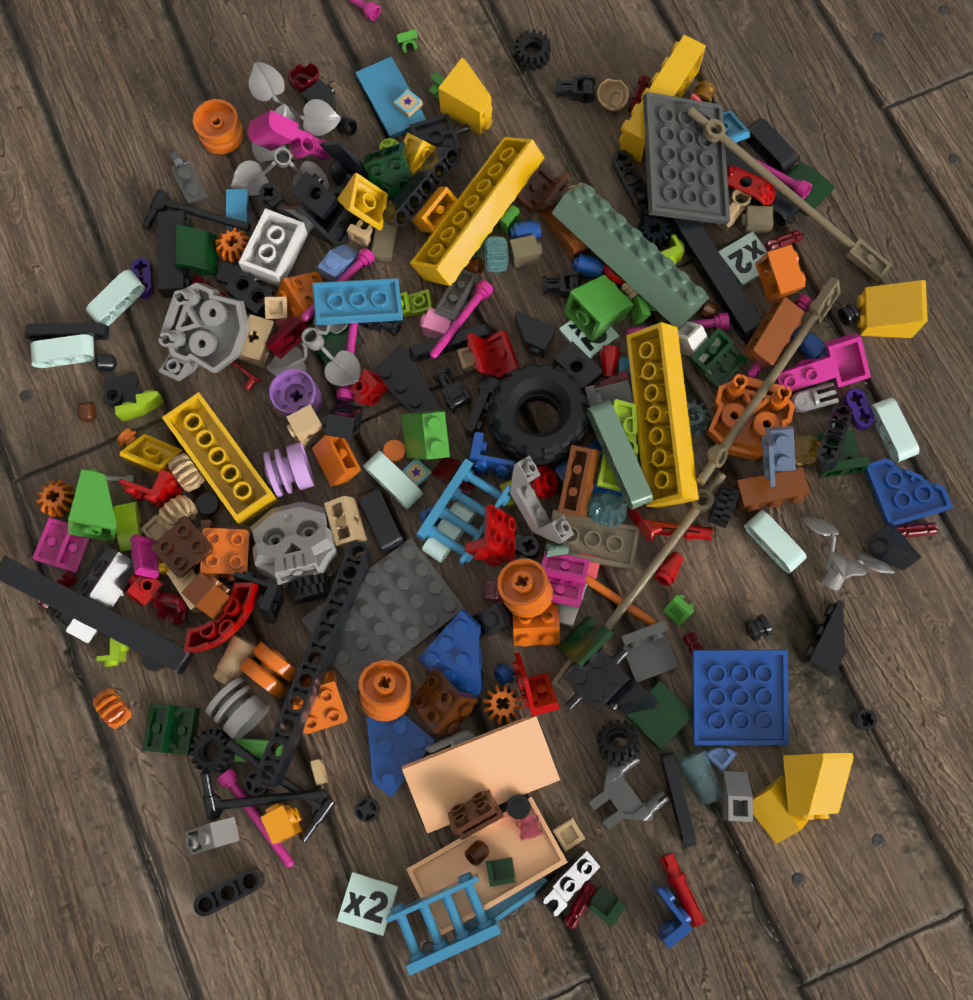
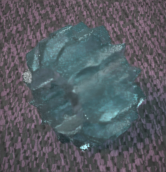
M492 236L485 240L484 258L488 272L501 273L508 268L509 252L507 240L504 237Z
M692 399L691 404L687 401L688 417L690 415L694 417L692 420L689 419L690 433L693 432L698 436L700 430L705 431L707 428L706 424L710 422V418L707 416L709 409H702L704 403L696 405V400Z
M606 491L604 494L598 492L596 497L592 498L589 516L592 517V522H599L600 527L606 525L608 529L612 525L618 527L626 518L627 504L624 502L623 497H617L616 493L612 495Z

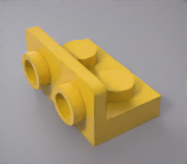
M407 132L403 142H405L407 147L406 159L414 175L436 147Z

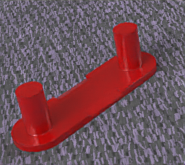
M236 361L231 363L250 376L244 386L245 389L251 391L256 381H262Z
M622 498L623 508L647 541H652L653 535L662 532L661 525L650 528L636 508L631 510L624 498Z

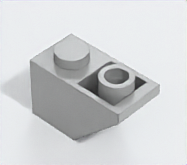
M723 771V820L753 822V796L747 772Z
M235 817L212 822L185 832L186 846L190 851V856L240 841Z

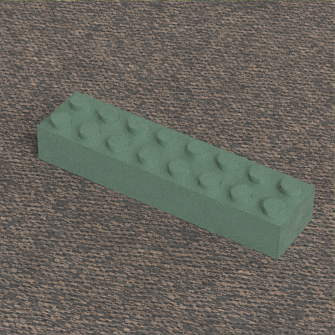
M586 183L565 193L553 210L552 214L677 329L691 319L710 298L703 288L692 282L685 272L680 271L670 258L665 257L655 244L643 237L638 229L631 226L623 215L617 213L608 201L602 199L595 193L594 188Z

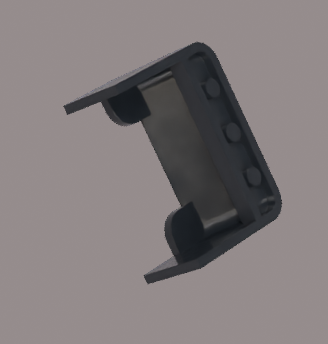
M342 141L322 142L320 144L333 159L329 166V175L336 183L333 189L339 194L342 193L355 173L370 181L363 163ZM342 204L328 222L319 215H315L312 211L304 210L301 206L281 205L279 208L287 217L304 222L308 234L333 246L343 245L348 239V227L350 224L356 226L360 219L348 211Z

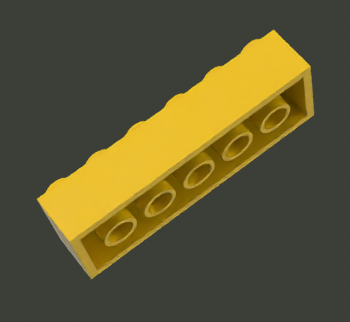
M683 35L680 42L676 41L671 50V56L666 57L662 63V70L660 73H655L650 89L646 88L644 90L641 103H636L631 112L632 117L630 120L626 119L621 127L623 133L619 139V143H621L620 150L628 152L633 160L641 163L646 155L643 95L646 92L682 98L699 72L706 45L686 35Z
M199 392L162 417L240 526L247 524L278 502L275 495Z

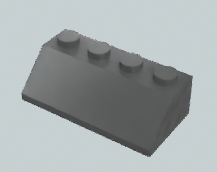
M102 543L71 590L112 611L116 601L124 595L125 588L128 585L127 581L134 574L133 560ZM58 610L51 619L64 631L88 644L99 632Z

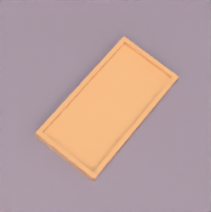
M531 715L402 766V771L427 834L450 825L447 813L450 812L451 808L459 803H466L480 791L485 792L490 789L499 805L507 802L513 795H524L560 780L537 716Z
M530 797L528 800L531 804V811L526 818L516 820L506 811L503 813V818L463 840L461 838L457 839L406 870L420 898L458 882V877L467 872H471L472 875L478 873L479 881L473 885L484 911L568 862L536 803ZM480 840L487 844L489 855L479 866H474L466 859L465 851L475 841ZM512 857L517 883L490 887L486 861ZM464 888L451 894L463 924L476 917ZM442 898L428 904L441 937L454 930Z

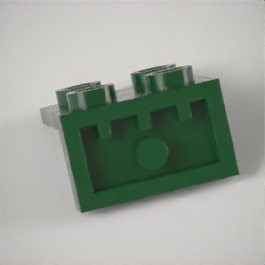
M405 142L366 154L363 165L371 183L388 194L387 199L395 197L413 176L406 159L407 147Z
M848 430L837 466L833 470L826 471L818 468L816 465L818 478L862 473L870 466L869 457L860 458L854 430ZM824 434L812 435L810 437L815 465L817 452ZM834 442L826 443L828 446H837ZM826 454L825 460H829L830 455Z

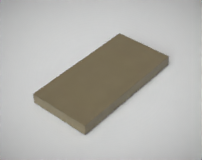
M553 509L551 520L563 515L574 533L573 536L565 541L569 547L568 554L565 555L589 559L590 562L599 563L602 566L633 571L640 534L637 526L589 516L570 515ZM579 552L585 553V554H589V555H592V556H596V557H600V558H595V557L580 555Z

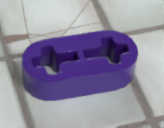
M138 258L133 261L131 271L141 283L144 282L146 285L144 292L139 296L141 299H146L154 293L153 268L147 259ZM144 265L146 268H143L142 275L139 270L142 268L141 266Z
M857 388L851 389L844 396V405L851 407L853 410L851 420L853 426L859 430H866L874 422L873 411L865 393ZM853 396L854 398H858L859 401L856 403L855 401H851L850 399ZM860 416L866 417L867 421L864 423V421H859L858 418Z

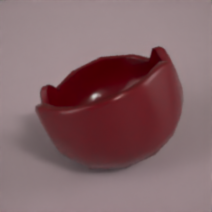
M311 62L306 67L298 63L294 69L289 71L288 81L294 90L304 92L319 80L320 72L318 67Z
M171 591L160 593L153 604V608L157 607V617L173 625H181L186 619L189 610L182 596Z

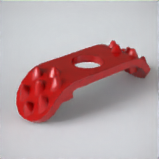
M727 166L729 187L754 197L763 205H770L773 202L775 188L767 180L739 167ZM747 177L752 180V184L749 187H743L739 181Z

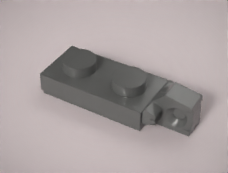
M177 151L171 153L170 156L175 164L171 166L172 173L189 206H194L208 199L209 197L191 163L187 159L182 161Z

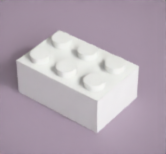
M265 209L239 261L242 271L247 275L251 273L257 279L279 287L282 280L288 277L307 238L308 233L304 222Z

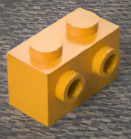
M438 187L411 221L421 232L433 233L455 204L457 198L448 187Z
M277 803L265 809L267 814L260 817L272 844L281 843L303 831L299 823L302 820L301 815L296 807L292 808V805Z

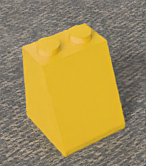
M461 58L438 88L440 112L443 114L448 113L451 119L461 125L467 123L471 131L481 136L484 130H488L493 122L491 96L467 61Z
M926 280L866 287L861 295H858L856 303L857 308H860L859 320L857 321V327L860 328V336L913 338L928 321Z
M853 753L783 755L788 815H799V820L829 819V814L839 813L853 762Z

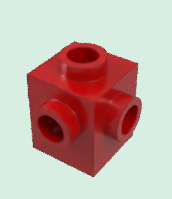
M367 369L360 374L359 380L349 387L350 391L354 394L352 397L360 405L366 404L371 407L380 401L381 396L389 388L377 373Z
M133 574L127 581L130 585L124 591V594L143 607L149 600L155 601L162 592L159 588L163 584L159 581V576L154 579ZM143 584L146 585V587H147L146 590L143 588V586H142Z

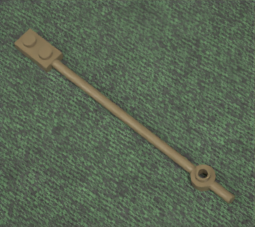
M694 107L688 111L687 114L703 127V135L708 141H720L848 248L849 251L845 255L877 283L882 280L892 264L861 238L853 242L729 138L725 134L726 127L720 120H708Z
M831 277L826 285L824 284L821 287L820 294L810 303V316L721 445L716 444L708 450V463L696 479L698 483L704 485L714 469L723 466L728 456V449L813 325L821 323L841 294L839 279Z
M718 472L706 489L698 490L699 500L691 501V510L604 626L612 631L698 514L709 512L713 508V494L726 478L723 473ZM706 500L707 503L705 505H700L699 501ZM568 659L551 682L554 687L569 698L573 696L574 691L572 686L563 677L576 666L570 659Z

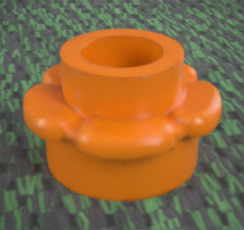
M130 428L125 429L116 439L120 443V447H127L137 439L135 437L136 431H132Z

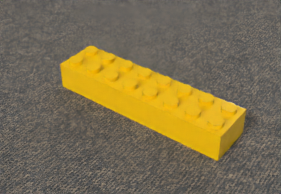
M504 137L410 262L423 280L451 286L456 281L457 276L469 263L474 253L481 247L482 242L492 232L493 227L503 217L507 208L516 199L518 193L527 184L529 178L543 161L544 156L533 139Z
M660 322L626 335L633 399L637 411V433L641 468L653 496V501L647 503L646 507L666 508L699 500L678 329L675 326Z

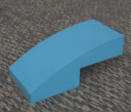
M226 189V217L249 223V192L247 189ZM226 226V228L229 229L230 232L233 231V227Z

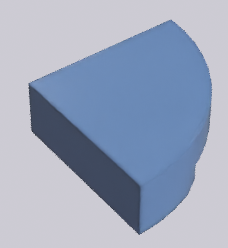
M714 748L707 751L703 756L723 772L737 753L727 748Z

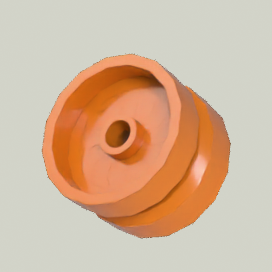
M212 99L198 106L192 121L203 147L207 151L218 155L232 153L239 148L244 138V130L233 105L222 99Z
M531 559L514 560L509 562L498 576L497 588L506 608L512 614L521 618H532L542 614L549 607L553 598V589L545 569L537 561Z
M260 641L254 648L253 653L262 663L259 664L252 658H246L239 668L261 687L280 699L287 691V687L278 677L281 676L288 682H293L298 670L277 650H272Z
M388 660L374 662L364 669L360 675L358 685L362 710L369 717L377 721L388 722L398 719L406 712L410 705L411 680L408 672L402 665Z

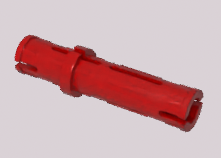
M645 520L650 528L661 525L662 528L676 530L679 526L676 523ZM691 524L686 531L698 533L685 532L681 537L688 541L691 539L711 541L712 527ZM662 529V532L655 535L671 536L674 531Z
M670 852L669 855L667 853L661 856L659 860L667 873V881L669 885L673 886L683 909L691 918V927L696 928V925L697 927L703 925L706 920L685 879L687 876L685 872L681 871L674 853Z

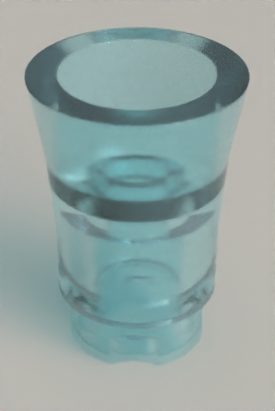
M706 749L695 751L676 762L690 783L696 797H699L702 805L713 803L723 796Z

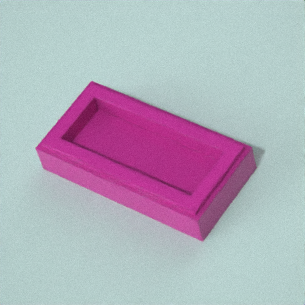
M134 534L130 538L134 574L156 579L160 574L157 554L151 549L155 544V540Z

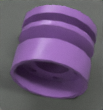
M295 368L284 370L277 374L271 382L269 389L270 399L284 417L287 418V416L308 405L312 406L316 415L320 412L323 404L322 393L311 376L303 370Z

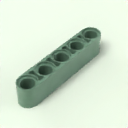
M605 400L587 408L589 421L627 506L633 510L653 501L649 485L612 403L609 400Z

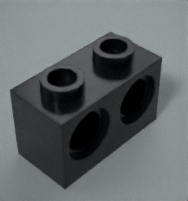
M241 270L224 289L230 298L244 301L245 310L249 314L264 318L265 297H273L275 294L269 287H262L258 284L259 281L251 273L247 275ZM248 286L246 290L241 291L242 287ZM258 299H264L261 303H256Z

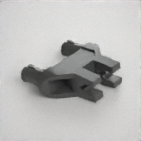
M634 758L631 764H629L628 760L625 761L626 766H621V762H618V766H613V762L610 765L607 763L602 791L587 802L592 810H596L609 800L616 809L601 821L606 830H610L623 819L651 821L654 817L653 814L670 802L667 796H664L665 794L661 789L645 802L640 801L625 781L624 774L640 763L638 758Z

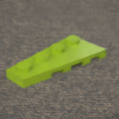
M614 399L612 405L637 458L636 404ZM602 450L595 486L621 492Z

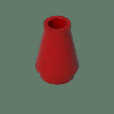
M602 346V351H600L602 377L615 375L621 355L618 346Z
M672 552L656 570L655 580L664 586H670L671 583H674L684 558L679 553Z

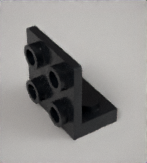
M245 571L242 573L235 572L233 577L237 583L254 582L260 586L258 594L260 596L258 601L259 609L266 622L275 624L285 600L277 582L268 578H264V580L257 579L255 575Z

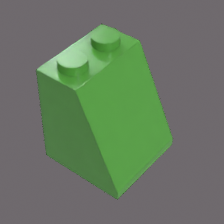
M602 275L570 292L564 314L593 343L608 329L614 327L630 314L633 303L627 295L617 288L614 281Z
M445 409L401 414L406 458L429 460L450 457Z
M81 469L68 519V534L114 543L117 523L106 476L95 469Z

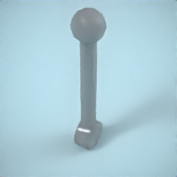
M127 475L126 477L106 476V480L110 481L123 479L132 483L135 482V478L132 475Z

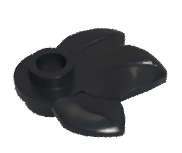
M111 371L103 382L106 390L104 402L110 408L120 406L124 402L136 403V394H142L144 391L137 388L138 377L136 372L127 373L119 378ZM115 396H119L116 401H113Z

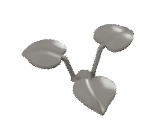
M255 62L249 78L251 94L260 101H268L273 98L279 106L283 105L284 103L276 97V95L283 93L285 90L283 77L272 66L262 62ZM313 99L306 103L303 109L304 115L297 114L293 107L287 106L297 118L304 120V130L310 132L313 136H321L332 131L341 120V117L332 107L320 99ZM252 142V150L258 162L274 160V154L277 149L270 151Z
M286 104L281 105L274 111L298 123V129L301 130L300 122ZM285 145L275 151L274 161L264 171H262L260 164L255 161L248 160L242 162L237 167L231 183L232 189H247L249 196L259 195L261 186L269 183L265 174L277 165L281 168L290 166L297 173L293 177V187L303 174L307 172L311 176L314 173L324 180L322 185L327 189L329 188L327 177L317 164L306 161L301 164L300 170L297 169L294 163L291 162V153L285 148ZM318 191V192L316 193L315 197H316V196H320V195H321V191Z
M315 318V328H307L302 333L303 353L298 347H293L282 359L275 355L271 363L266 366L267 370L274 376H277V374L284 370L294 368L306 372V365L303 361L307 359V349L309 348L313 351L321 349L331 360L326 365L324 372L326 379L333 385L346 386L355 384L359 380L361 373L359 361L354 354L342 350L334 358L323 346L324 339L321 335H327L329 331L333 334L340 333L348 324L316 325Z
M816 517L799 518L798 521H803L814 532L829 536L831 539L829 559L826 566L828 571L822 581L828 588L839 590L846 578L865 575L867 570L863 565L876 572L895 573L887 563L880 561L871 553H858L859 560L856 561L849 559L841 553L834 552L835 535L840 533L835 526L826 520Z

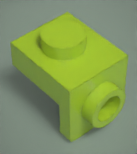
M676 234L670 236L668 243L670 248L661 253L665 257L670 258L675 265L681 261L685 247L682 240H678Z
M110 638L109 655L96 656V661L104 663L105 667L118 666V662H126V651L129 650V647Z

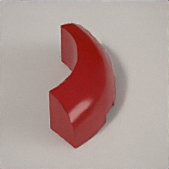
M254 582L234 583L230 598L224 606V612L220 617L202 626L187 629L183 652L198 653L207 651L221 645L232 637L250 616L256 604L260 586Z

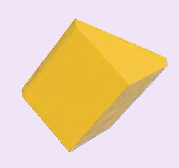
M355 173L337 200L348 211L379 231L382 230L384 222L383 212L386 208L388 194L358 173Z
M143 434L120 451V456L130 465L158 476L161 469L172 474L168 463L177 455H181L183 450Z
M782 775L753 797V816L775 844L799 832L808 822V820H799V815H788L786 783Z

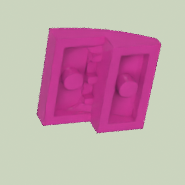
M49 517L32 559L77 573L90 538L68 534V523Z
M544 553L541 566L545 569L553 589L551 602L580 608L590 563L589 559L570 555L546 557Z

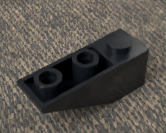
M841 600L828 605L824 612L826 619L823 624L820 623L814 633L816 639L813 644H809L804 653V656L807 657L804 664L828 677L836 674L845 656L843 601Z
M504 603L495 604L472 616L481 626L480 640L513 626V614L506 608Z

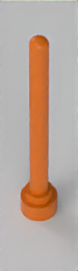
M587 574V585L619 606L624 598ZM633 604L627 609L628 613L648 626L657 623L654 618Z

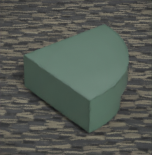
M549 541L546 544V557L568 554L569 547L565 541L561 544Z

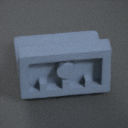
M793 425L765 428V436H761L763 470L765 480L770 481L771 487H776L775 472L796 470Z

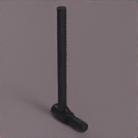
M161 189L157 190L149 206L150 210L142 224L143 228L150 230L158 212L169 208L175 211H184L186 214L233 228L236 227L247 232L251 229L250 223L171 201L168 193Z
M230 739L225 747L257 769L261 759ZM270 769L266 776L272 779L275 775V769ZM284 777L280 784L289 792L305 791L287 777ZM329 797L304 801L312 807V819L298 837L306 843L318 825L323 823L336 804Z
M210 771L200 773L204 790L203 800L208 820L219 818L225 809L328 797L327 788L221 800V797L213 790Z

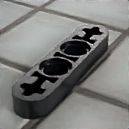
M624 150L615 152L612 158V168L638 218L645 220L647 215L653 218L654 215L644 213L645 207L649 212L648 190L630 154ZM627 174H632L635 180L628 182L624 177ZM641 191L644 194V198L637 199L633 196V193Z
M102 323L27 324L25 327V338L39 341L85 334L91 335L94 340L109 339L110 328Z
M482 324L456 332L439 355L467 347V335L470 333L483 339L490 337L491 333L488 325ZM441 337L410 347L408 351L411 360L419 362L430 359V351Z
M840 404L832 409L817 452L816 465L818 468L829 471L837 466L852 420L853 410L851 407ZM832 428H841L842 431H833ZM834 442L837 446H828L826 443ZM826 454L830 455L829 460H825Z
M673 752L660 754L661 765L682 845L684 848L695 846L696 837Z

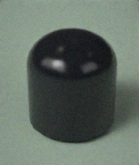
M343 116L336 127L340 133L352 136L357 130V123L354 119ZM348 125L351 126V131H350V132L347 131V126H348Z
M96 355V370L111 372L116 369L117 360L113 355Z

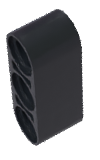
M759 118L747 127L750 131V138L745 139V141L770 167L783 173L798 162L796 151L765 119Z
M378 486L357 495L383 553L403 544L401 535Z
M255 868L244 871L200 894L194 901V911L199 916H209L252 894L264 885L265 877L263 872ZM249 874L255 875L257 879L255 887H250L247 884ZM227 886L233 887L235 891L232 899L225 895V888ZM205 897L212 901L211 910H206L203 907Z

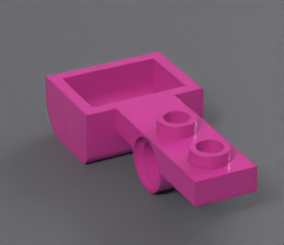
M272 110L249 122L248 136L250 140L263 148L273 151L288 143L290 144L291 153L296 158L301 159L310 154L322 160L331 158L320 146L322 142L328 141L318 139L312 136L310 132L299 130L298 123Z
M849 334L825 342L827 356L818 359H805L798 362L796 366L782 370L777 378L778 385H784V390L788 386L791 391H795L834 379L835 385L839 388L871 378L861 336L859 334Z

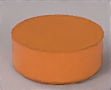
M390 440L383 448L384 455L392 463L400 462L405 457V447L399 440Z

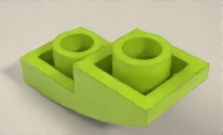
M429 289L409 295L407 292L400 293L403 317L426 314L429 307L434 309Z
M143 391L142 394H136V403L124 402L120 406H115V415L121 421L138 418L164 403V398L158 391Z
M136 501L114 506L117 523L116 534L121 552L131 550L130 538L134 534L142 536L139 525L142 523Z

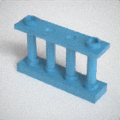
M466 458L416 534V537L423 542L427 537L430 539L434 538L461 555L462 557L458 563L461 566L465 561L469 563L473 556L465 552L464 546L438 531V527L435 524L439 518L442 520L446 519L473 536L474 539L472 541L480 539L485 531V521L481 528L477 529L450 512V508L447 507L451 499L453 501L458 500L485 518V507L461 492L462 490L459 487L462 482L465 481L467 483L469 481L496 498L498 501L495 507L498 509L501 505L505 507L511 498V494H509L511 487L509 485L502 492L473 474L474 471L471 470L473 463Z
M467 872L458 877V882L405 906L402 902L390 908L391 912L388 913L386 920L389 923L397 919L411 954L409 956L410 959L406 963L409 976L501 934L498 920L491 921L490 918H487L473 885L479 881L478 873L472 875L471 872ZM463 888L479 922L477 924L478 928L470 932L468 929H465L451 896L452 893ZM441 898L456 932L455 938L448 942L442 939L428 905ZM417 909L420 910L433 941V949L426 952L419 949L406 914Z

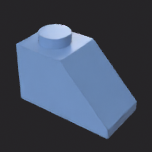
M346 244L329 250L318 265L320 276L327 282H335L356 261L355 258L358 251Z

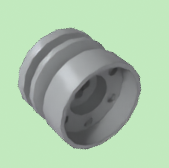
M242 677L236 678L222 688L206 708V713L210 717H214V721L217 724L227 720L223 730L234 741L239 740L252 730L270 708V705L259 694L250 697L253 688L250 685L246 686L247 682Z

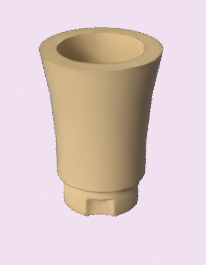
M234 634L230 638L213 677L225 685L241 677L243 671L239 667L246 658L253 659L255 656L253 650L257 645Z

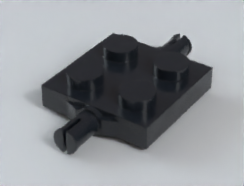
M448 113L409 125L412 135L435 147L440 145L457 147L460 152L461 146L458 135L470 132L467 123L456 127L451 122Z
M599 648L582 667L576 665L563 677L572 686L575 693L565 704L571 710L581 701L589 704L596 712L603 708L631 680L619 664L629 655L628 652L621 648L612 657Z

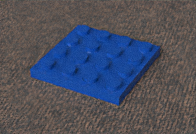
M692 650L693 744L789 745L788 650Z

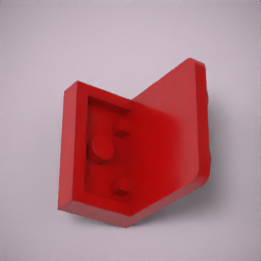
M501 330L486 339L472 333L467 335V347L475 358L474 366L479 373L501 380L506 377V373L514 368L520 369L506 331Z
M162 469L152 490L120 479L118 482L124 487L123 491L131 494L132 498L139 501L146 499L150 501V504L158 508H162L164 503L169 502L171 498L174 499L182 493V486L170 472Z
M487 505L485 507L484 539L465 543V552L492 567L501 566V563L514 561L516 549L514 543L516 523L514 518L493 505Z
M515 653L516 661H513L512 664L515 675H520L517 676L516 681L519 692H524V694H521L524 708L529 707L531 716L558 710V701L548 673L528 678L520 653Z

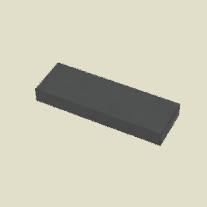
M463 269L457 276L456 281L447 287L435 308V314L455 321L477 282L478 274Z

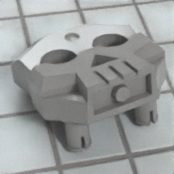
M194 283L187 288L174 291L160 332V336L163 338L158 339L160 345L168 347L172 356L186 362L195 361L212 373L220 372L240 356L250 329L244 301L222 296L218 289L203 283ZM212 309L216 310L215 317L211 314ZM201 340H204L206 343L204 348L201 346Z
M301 501L272 508L251 526L256 542L252 549L254 564L259 574L277 582L280 590V584L285 589L289 582L298 578H305V576L324 575V573L329 577L332 576L333 570L330 562L337 556V550L325 507Z

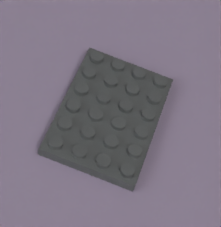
M646 92L643 95L649 215L726 225L730 222L725 145L720 141H708L703 135V127L687 114L694 107L708 120L718 119L724 124L723 105Z
M412 538L408 539L367 570L331 661L355 693L359 691V678L366 667L381 660L397 662L454 619L461 610L465 609ZM348 593L340 594L338 600L345 599ZM326 601L301 619L312 634ZM333 614L329 621H335L339 614ZM330 635L323 636L321 643L327 642L330 639Z

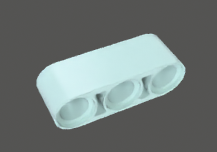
M125 270L89 303L86 311L95 323L109 326L144 292L145 286L131 270Z
M82 334L39 340L30 344L31 364L37 368L83 363L95 359L94 338L91 335Z
M891 397L870 405L875 418L874 424L892 460L897 463L918 455L919 446L896 400Z
M378 451L363 465L364 469L406 510L423 495L422 491L381 451Z
M458 500L449 510L469 524L477 515V512ZM446 519L441 520L437 526L438 531L456 542L465 532ZM428 538L422 551L441 563L450 553L451 549L434 538Z
M760 510L744 525L747 533L785 572L791 573L807 558L805 552L765 511Z

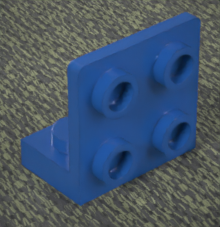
M475 432L470 454V461L473 463L471 470L480 475H487V473L496 474V477L501 479L512 477L515 461L487 456L488 441H484V433Z
M653 884L651 886L675 918L673 921L671 919L665 921L659 927L660 932L657 934L660 940L670 949L693 930L689 925V922L692 920L683 908L676 907L673 904V901L676 899L667 887Z

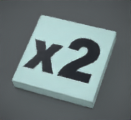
M752 231L720 250L719 253L739 285L743 287L759 277L755 263L767 251Z
M571 320L559 328V333L569 344L573 341L590 359L602 351L603 345H611L619 339V335L612 327L593 343Z
M352 872L337 921L384 936L388 923L386 917L391 912L390 908L393 907L399 886Z

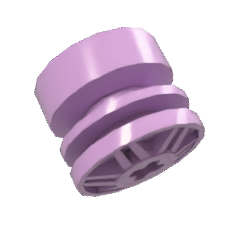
M301 442L286 446V457H283L279 449H275L276 460H274L270 451L263 453L265 473L277 497L284 495L282 485L285 486L288 494L292 493V482H296L300 490L315 486L311 467Z

